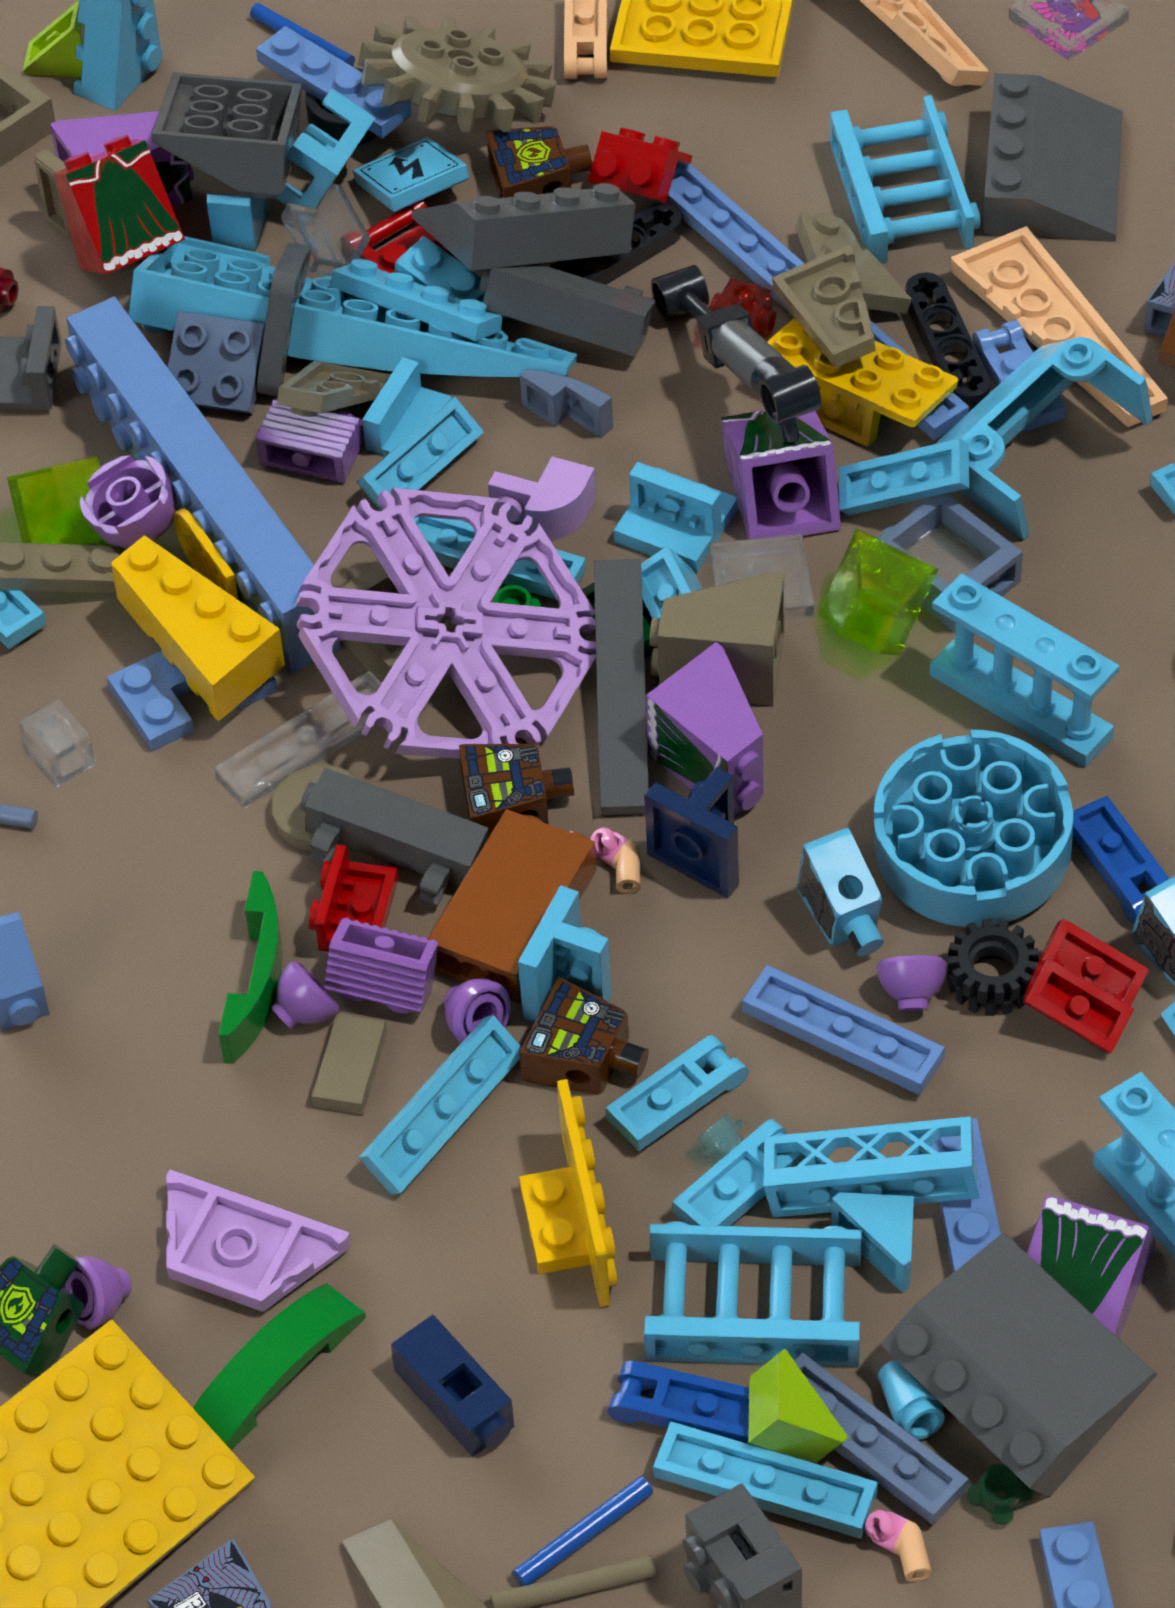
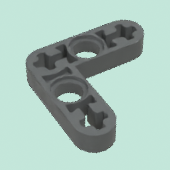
M288 242L275 269L256 387L257 394L278 397L279 386L283 384L294 308L306 281L311 246Z

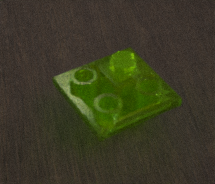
M96 455L55 463L7 476L22 543L114 546L108 544L90 527L83 516L80 506L81 496L85 500L90 490L86 483L100 469L99 460Z
M855 529L817 615L839 634L878 654L900 655L939 569L880 539Z

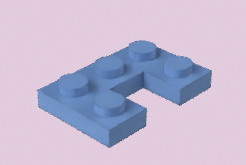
M162 651L106 677L109 690L152 752L194 732L191 717L177 699V697L192 690L187 685L185 676L175 664L171 665L163 656ZM274 675L234 709L238 711L277 692V681Z

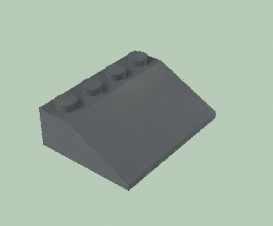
M173 72L152 131V142L237 191L249 192L251 196L256 198H271L275 195H283L292 162L287 158V154L297 140L300 131L302 83Z
M994 73L984 198L983 235L1003 236L1027 226L1032 234L1039 238L1115 241L1123 111L1039 75Z
M596 184L593 186V189L557 188L554 190V193L547 194L517 192L514 194V197L497 199L491 196H478L474 198V201L414 209L412 219L467 268L473 271L630 253L635 203L624 195L617 186Z
M1005 1233L999 1235L915 1303L880 1344L1030 1489L1049 1497L1052 1496L1158 1375Z

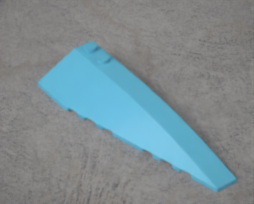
M184 236L185 240L150 255L134 269L128 315L133 322L140 323L141 327L145 330L152 332L174 331L178 311L266 324L271 284L276 267L270 265V256ZM330 275L315 279L306 277L304 287L295 304L288 356L385 371H394L402 357L419 362L421 374L474 377H520V374L526 369L566 376L576 363L577 357L575 353L528 338L518 339L516 344L507 341L508 336L502 330L474 341L433 324L420 321L417 318L409 317L395 310L330 287Z

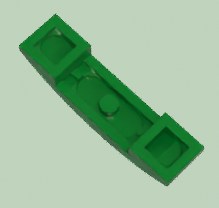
M253 871L245 906L249 940H258L248 993H227L218 1034L224 1063L234 1064L256 1040L272 1011L271 1007L277 998L279 977L282 974L283 950L277 909L271 887L263 871Z
M327 1283L315 1288L294 1301L264 1325L223 1367L197 1400L193 1409L232 1451L257 1426L255 1414L322 1348L331 1353L366 1318V1313Z

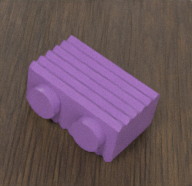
M274 399L272 406L269 408V413L266 414V419H263V424L256 435L259 463L263 467L269 465L272 469L277 467L281 471L286 469L289 473L294 471L298 475L303 473L305 476L312 475L314 478L329 479L331 482L337 480L340 484H343L363 445L361 418L354 417L344 410L318 413L315 417L299 416L290 412L291 407L277 405V400Z
M342 919L330 941L324 989L337 992L342 998L349 1001L365 999L385 1004L390 1010L397 1013H410L412 1011L422 1013L432 991L438 942L435 939L428 940L426 937L418 938L416 934L409 936L406 932L390 931L387 927L380 929L378 925L370 926L367 922L361 924L358 920Z

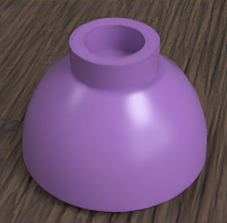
M898 956L881 960L876 965V970L883 989L889 996L898 1001V1011H924L929 1009L928 1000L939 991L944 982L947 962L938 956Z
M290 961L279 977L277 985L278 1001L271 1007L277 1016L288 1027L293 1029L298 1023L311 1025L322 1023L339 1013L338 1002L328 990L324 989L323 984L301 963Z
M472 979L451 988L444 998L447 1026L460 1043L463 1042L484 1017L494 1015L505 1028L511 1012V1001L507 990L501 984L488 979Z
M91 1256L75 1257L80 1263L63 1287L84 1303L83 1311L77 1324L85 1329H94L105 1324L116 1314L121 1306L122 1299L128 1298L131 1293V1281L124 1269H115L110 1263L100 1258Z

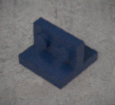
M716 767L704 782L698 781L693 786L687 799L655 782L644 795L647 855L718 894L729 898L739 886L738 826L734 825L733 775Z

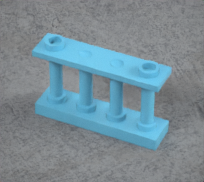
M932 95L923 96V116L921 120L860 130L859 126H852L847 110L830 112V146L861 240L881 264L887 263L888 244L894 243L895 238L957 228L964 249L973 248L974 229L980 228L978 206L976 202H969L947 140L948 126L945 113L943 111L937 112ZM919 137L926 138L930 149L872 160L869 156L863 157L861 153L863 152V147ZM936 167L940 177L938 181L881 190L879 186L873 187L872 185L873 177ZM947 197L951 211L891 221L890 217L883 218L882 215L885 207Z
M962 573L932 602L933 610L955 622V638L930 663L929 675L1084 768L1113 739L1114 726L1092 713V701L1118 674L1120 665ZM974 634L994 645V655L974 643ZM1013 657L1034 669L1033 678L1013 667ZM1053 680L1074 692L1073 701L1052 690Z
M1139 1072L1099 1096L1098 1103L1123 1131L1122 1137L1093 1154L1092 1165L1139 1219L1150 1227L1153 1235L1175 1259V1109L1142 1072Z
M679 1221L669 1222L665 1225L650 1224L651 1261H665L663 1314L660 1316H645L644 1341L646 1361L764 1365L786 1349L793 1360L803 1352L820 1366L859 1367L860 1322H846L844 1320L845 1266H861V1230H848L841 1226H828L823 1229L689 1225ZM686 1262H718L716 1316L713 1318L684 1316ZM739 1263L771 1264L769 1318L741 1319L737 1317ZM792 1264L824 1265L822 1319L819 1321L792 1320L790 1318Z

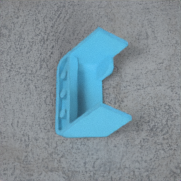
M1077 337L1041 346L936 443L961 439L969 444V488L960 490V492L1023 541L1030 533L1021 495L991 473L1003 461L1005 445L1074 381H1088L1145 425L1153 420L1146 379L1092 339Z

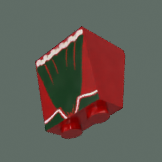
M123 135L104 143L106 151L90 157L89 152H84L65 160L66 168L53 173L78 262L84 271L107 275L185 240L146 141L130 140L128 135Z

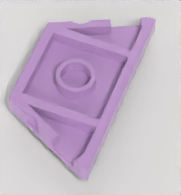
M170 1169L166 1175L168 1190L166 1268L169 1279L264 1312L346 1252L351 1245L350 1233Z

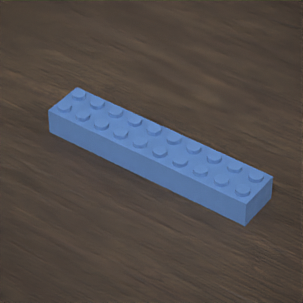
M115 296L67 317L70 337L65 339V345L69 355L75 362L76 368L71 369V375L79 392L90 395L96 415L101 422L108 421L111 424L114 438L122 451L129 449L135 461H147L145 456L153 457L163 466L170 477L177 501L176 511L184 508L191 513L233 571L238 600L280 629L284 662L289 672L292 674L313 664L314 661L298 637L300 629L297 628V621L301 614L315 615V613L309 607L296 606V600L300 594L298 590L314 566L310 558ZM340 641L332 645L333 653L341 650Z

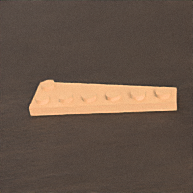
M859 0L931 65L945 82L956 87H962L963 85L982 86L990 71L925 0Z
M1027 226L950 257L951 272L1007 322L1017 320L1022 327L1024 336L1037 348L1077 337L1092 339L1146 379L1152 417L1167 411L1168 397ZM1076 381L1127 427L1141 422L1088 381Z

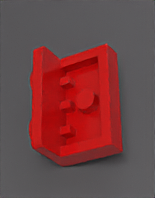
M620 127L618 135L601 131L588 182L593 184H611L617 186L620 191L666 203L677 161L691 164L693 155L678 151L680 142L655 136L652 144L644 142L646 134Z
M336 845L332 861H325L323 864L320 880L321 890H323L321 900L313 901L309 915V929L316 930L319 951L329 952L330 941L339 923L344 918H349L351 921L358 920L361 924L367 922L370 926L378 925L380 929L386 927L399 880L397 868L349 861L347 846Z

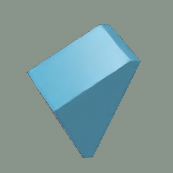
M207 194V208L213 243L256 251L268 212L270 198H256L236 194Z
M839 1192L832 1198L831 1226H841L848 1230H861V1254L902 1293L910 1288L914 1196Z

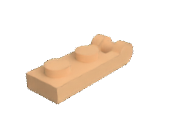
M565 0V80L578 79V75H594V79H607V0ZM594 54V57L577 58L578 55Z

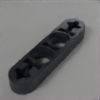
M670 204L652 205L634 215L631 241L636 242L639 246L630 250V253L557 261L549 267L607 285L680 240L682 235L681 213ZM594 261L604 265L598 271H587L582 268L584 264Z
M928 272L915 274L907 280L905 292L912 299L908 312L932 364L958 378L957 388L953 393L969 406L970 412L990 393V377L943 279L936 274ZM924 293H926L928 297H932V305L928 306V301ZM940 320L946 321L951 325L949 329L944 331L933 330L928 326L930 323ZM950 352H959L965 355L966 359L961 362H949L943 356ZM967 377V383L972 391H969L967 387H962L963 378Z

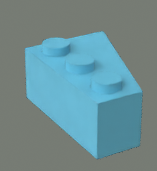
M79 0L78 22L84 24L85 29L84 45L79 44L76 46V59L82 61L81 81L77 80L74 82V95L116 111L148 74L158 68L163 59V52L160 45L158 20L153 0Z

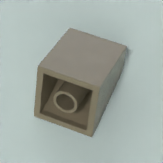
M774 571L665 598L663 600L661 617H653L651 621L650 646L658 647L654 648L652 653L651 676L659 677L660 685L717 642L724 648L748 703L752 705L773 706L785 634L784 572Z

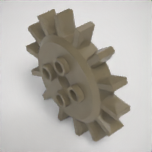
M413 16L405 17L402 33L383 24H378L375 26L373 41L368 39L362 40L358 66H363L361 78L363 86H385L382 103L387 107L410 101L419 107L418 121L426 123L435 114L457 118L461 131L470 132L474 120L489 119L501 131L509 132L511 131L514 114L535 124L540 122L543 106L552 107L557 81L550 80L553 66L550 61H528L531 48L530 43L523 41L505 46L495 40V27L488 25L478 34L458 29L454 17H445L441 28H425Z

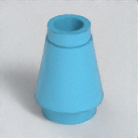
M897 1360L885 1364L880 1369L877 1377L881 1383V1388L893 1421L917 1440L933 1435L939 1430L945 1419L943 1404Z

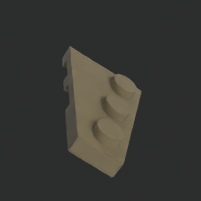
M818 213L816 215L799 214L795 228L808 262L852 244L867 309L907 314L912 300L910 296L842 218L828 213Z
M852 244L772 277L775 294L834 368L876 351L872 326L862 292Z
M313 361L279 386L277 405L291 407L290 412L295 415L315 417L318 413L375 400L391 376V373Z

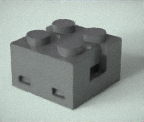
M743 1483L685 1514L686 1538L682 1539V1544L687 1554V1564L683 1565L684 1573L697 1594L709 1592L717 1604L714 1608H802V1567Z

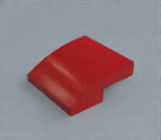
M1063 918L1057 922L1041 954L1022 1003L1110 1054L1113 1052L1134 1011L1131 1005L1149 969Z

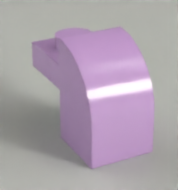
M551 456L538 483L495 471L488 483L489 497L500 499L492 509V514L496 515L500 507L508 502L511 504V508L507 513L508 521L522 523L527 515L532 517V524L526 533L527 536H531L538 523H540L550 541L566 537L584 523L596 500L595 468Z

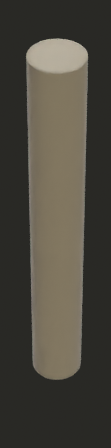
M647 1555L493 1593L490 1596L493 1608H530L655 1577L656 1572L652 1556Z

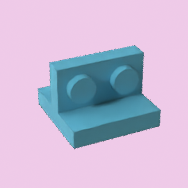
M637 462L629 473L630 506L613 530L614 543L649 556H653L668 546L697 573L738 511V497L667 472L664 469L653 468Z
M560 885L518 961L523 1019L535 1023L557 978L564 979L608 1002L612 997L609 940L593 929L581 927L579 891Z

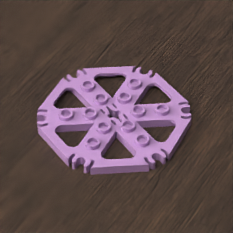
M392 488L390 493L387 490L382 491L377 499V503L382 511H375L370 507L368 501L363 499L360 501L357 509L353 505L298 590L300 594L296 600V606L309 607L315 613V615H300L297 621V628L300 629L298 637L353 727L355 728L359 719L364 714H367L368 718L362 726L361 734L367 736L374 726L384 727L388 732V737L383 747L387 750L395 744L399 736H403V742L396 751L398 754L460 759L459 745L518 744L515 738H522L527 744H534L538 747L540 742L542 741L543 744L596 658V654H594L596 651V641H587L580 636L582 632L592 633L594 631V609L540 523H538L533 534L527 536L526 533L532 524V517L529 515L526 516L522 524H511L507 519V513L511 508V504L508 502L500 507L496 515L492 514V509L500 498ZM433 517L462 520L473 527L475 537L450 577L416 525L415 518ZM364 544L372 549L399 593L335 588L331 584V576L351 546ZM519 560H528L534 563L557 598L559 607L557 609L494 603L491 600L512 566ZM444 615L449 616L451 623L457 625L452 633L446 631L445 624L439 623ZM340 640L405 646L377 692L372 695H363L354 689L332 652V645ZM497 654L551 659L560 666L561 678L542 708L538 710L530 708ZM446 672L451 676L481 725L482 733L478 738L464 739L430 736L425 734L418 725L419 715Z

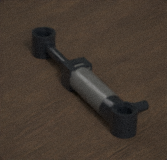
M696 265L653 278L651 280L652 295L661 317L668 321L691 314L697 320L704 358L715 369L726 366L761 399L769 419L774 424L779 423L783 442L794 443L798 441L800 433L797 417L821 408L819 387L810 368L806 365L795 368L753 330L750 314L738 303L712 311L708 307L710 300L706 282Z

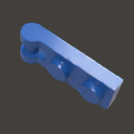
M1105 796L1073 811V839L1121 902L1128 920L1135 924L1145 893L1141 894L1136 886L1146 882L1149 888L1153 889L1170 878L1110 798Z
M625 1361L622 1364L618 1377V1382L621 1384L620 1391L612 1395L607 1411L613 1419L628 1424L640 1421L665 1428L669 1427L671 1421L753 1445L748 1443L749 1387L638 1361ZM647 1389L654 1390L653 1399L641 1397V1391Z

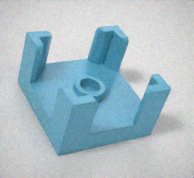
M331 88L323 100L322 105L350 124L340 140L337 141L315 125L309 124L291 147L287 158L315 178L304 194L286 182L283 195L274 196V198L307 220L375 120L374 116L333 88Z

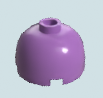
M131 455L121 456L104 464L86 483L90 490L85 500L81 496L80 506L83 516L90 527L108 544L128 549L144 535L152 541H156L168 530L173 522L177 501L171 480L163 466L153 457L145 456L147 461H135Z

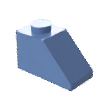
M19 911L0 917V1026L4 1030L16 1025L30 1024L37 1018L50 1014L43 984Z

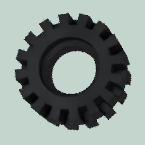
M983 919L981 929H978L975 922H972L966 926V934L961 930L956 933L954 943L951 942L948 949L947 979L948 988L951 993L956 992V1001L960 1005L969 1000V1010L977 1013L980 1006L986 1007L985 1015L994 1016L995 1007H1001L1002 1013L1005 1015L1012 1012V1003L1018 1009L1025 1005L1022 1002L1039 961L1038 948H1034L1035 940L1031 935L1024 938V928L1016 925L1010 931L1008 930L1009 921L1000 919L999 927H992L991 919ZM996 958L1009 963L1012 966V970L1001 976H987L976 971L973 966L982 959Z

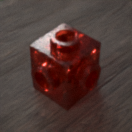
M730 278L722 293H716L713 296L709 308L712 311H716L738 303L750 314L753 330L765 340L772 333L777 317L776 311L772 310V290Z

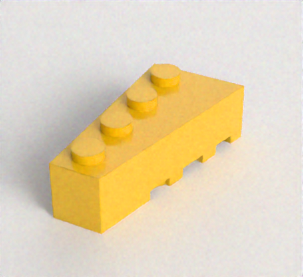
M145 535L111 562L119 602L146 635L153 637L158 643L163 656L171 665H176L185 676L187 685L196 696L200 695L208 704L209 712L218 722L285 665L280 629Z

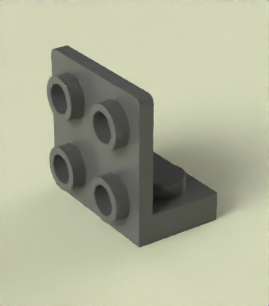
M55 306L36 307L34 324L27 325L26 337H0V409L51 410L62 345Z

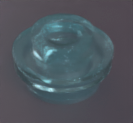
M726 1113L697 1138L705 1148L701 1153L706 1158L713 1152L720 1159L725 1157L744 1140L738 1131L745 1126V1123L741 1119L736 1122L729 1113Z

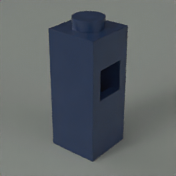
M434 1314L391 1343L394 1371L472 1457L486 1447H496L507 1438L511 1429L515 1427L512 1400Z

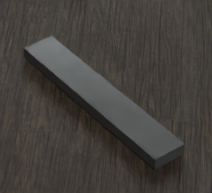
M641 559L594 560L601 816L645 814L644 795L649 791Z

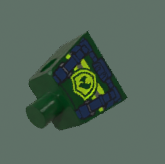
M53 1244L38 1267L16 1256L7 1258L0 1265V1355L24 1374L35 1378L58 1362L84 1306L81 1300L63 1287L80 1262L55 1244Z

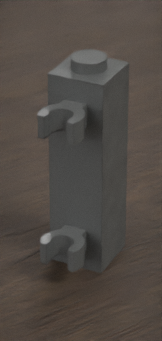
M542 263L484 269L479 290L485 292L483 303L486 304V310L634 357L645 342L655 300L643 297L644 291L630 286H625L624 290L541 265Z
M325 767L317 783L310 782L307 785L300 803V810L305 811V831L314 834L310 843V848L314 849L310 855V861L323 865L325 861H332L338 843L346 845L352 849L424 875L420 883V889L423 891L419 901L436 908L442 900L447 884L459 888L488 838V827Z

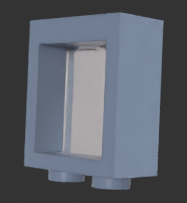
M947 494L934 496L927 502L919 503L910 515L894 527L889 526L884 529L875 540V571L954 633L955 622L933 610L932 602L961 573L1000 596L1005 595L1021 582L1023 552Z

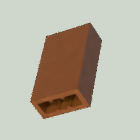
M506 809L427 938L428 940L435 939L438 942L434 972L463 983L472 979H488L497 982L507 990L510 1001L519 1003L521 991L518 961L560 885L579 891L580 900L597 871L595 841L587 839L579 832L565 831L543 823L535 816L521 815Z

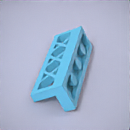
M971 1116L764 1137L763 1187L772 1217L831 1212L832 1198L839 1192L914 1196V1204L980 1198L979 1178L974 1162L973 1123ZM961 1135V1151L939 1153L931 1148L941 1137ZM902 1141L910 1146L899 1157L886 1158L879 1153L889 1142ZM851 1146L858 1151L848 1162L834 1163L827 1158L838 1147ZM799 1151L806 1156L796 1167L777 1168V1153Z

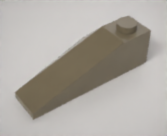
M392 1519L342 1541V1546L374 1608H488Z

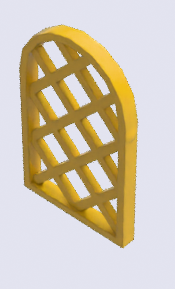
M184 508L174 512L173 524L175 532L193 569L238 600L235 574L196 519Z

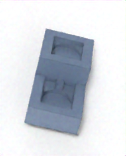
M526 369L520 374L522 406L556 427L568 416L600 438L613 429L611 396L586 383L555 373Z

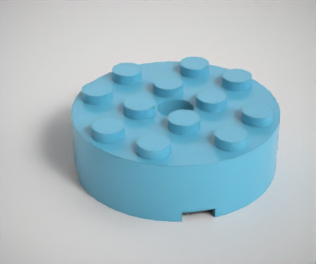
M970 730V735L942 739L940 734L919 742L904 752L890 766L883 776L874 802V849L879 871L890 890L905 905L927 918L944 924L966 927L968 924L975 922L977 927H982L983 919H991L992 926L999 925L1000 919L1010 922L1027 915L1047 901L1057 890L1070 864L1073 838V808L1067 790L1068 784L1057 766L1045 754L1031 744L1007 734L987 730Z

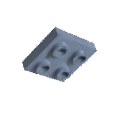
M177 312L168 369L196 407L253 415L265 323Z

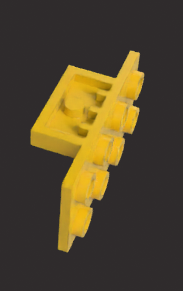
M795 318L767 341L795 368L806 365L812 371L821 395V408L815 412L823 427L866 447L877 439L881 414L906 426L915 427L952 393L958 384L956 376L878 341H875L876 351L834 368Z
M568 1080L557 1081L560 1128L568 1167L519 1176L520 1190L539 1274L590 1265L599 1307L609 1306V1287L618 1285L614 1263L616 1250L611 1227H606L604 1214L606 1213L604 1195L601 1183H596L593 1171L596 1169L591 1139H586L584 1126H586L581 1096L571 1097Z

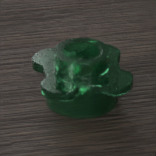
M993 1464L981 1475L979 1484L969 1487L967 1498L972 1506H981L989 1512L994 1523L1006 1525L1012 1522L1013 1513L1021 1504L1031 1502L1033 1490L1022 1482L1007 1466ZM997 1491H1003L1005 1493V1496L999 1498L995 1495V1493Z

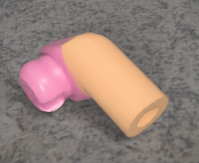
M609 828L597 829L592 834L590 840L595 841L596 856L616 870V889L625 894L639 891L640 851L636 844L618 832L611 831Z
M884 1510L873 1511L867 1516L864 1524L866 1534L878 1546L900 1556L904 1576L907 1581L918 1582L931 1576L932 1570L922 1531L917 1524L893 1512Z

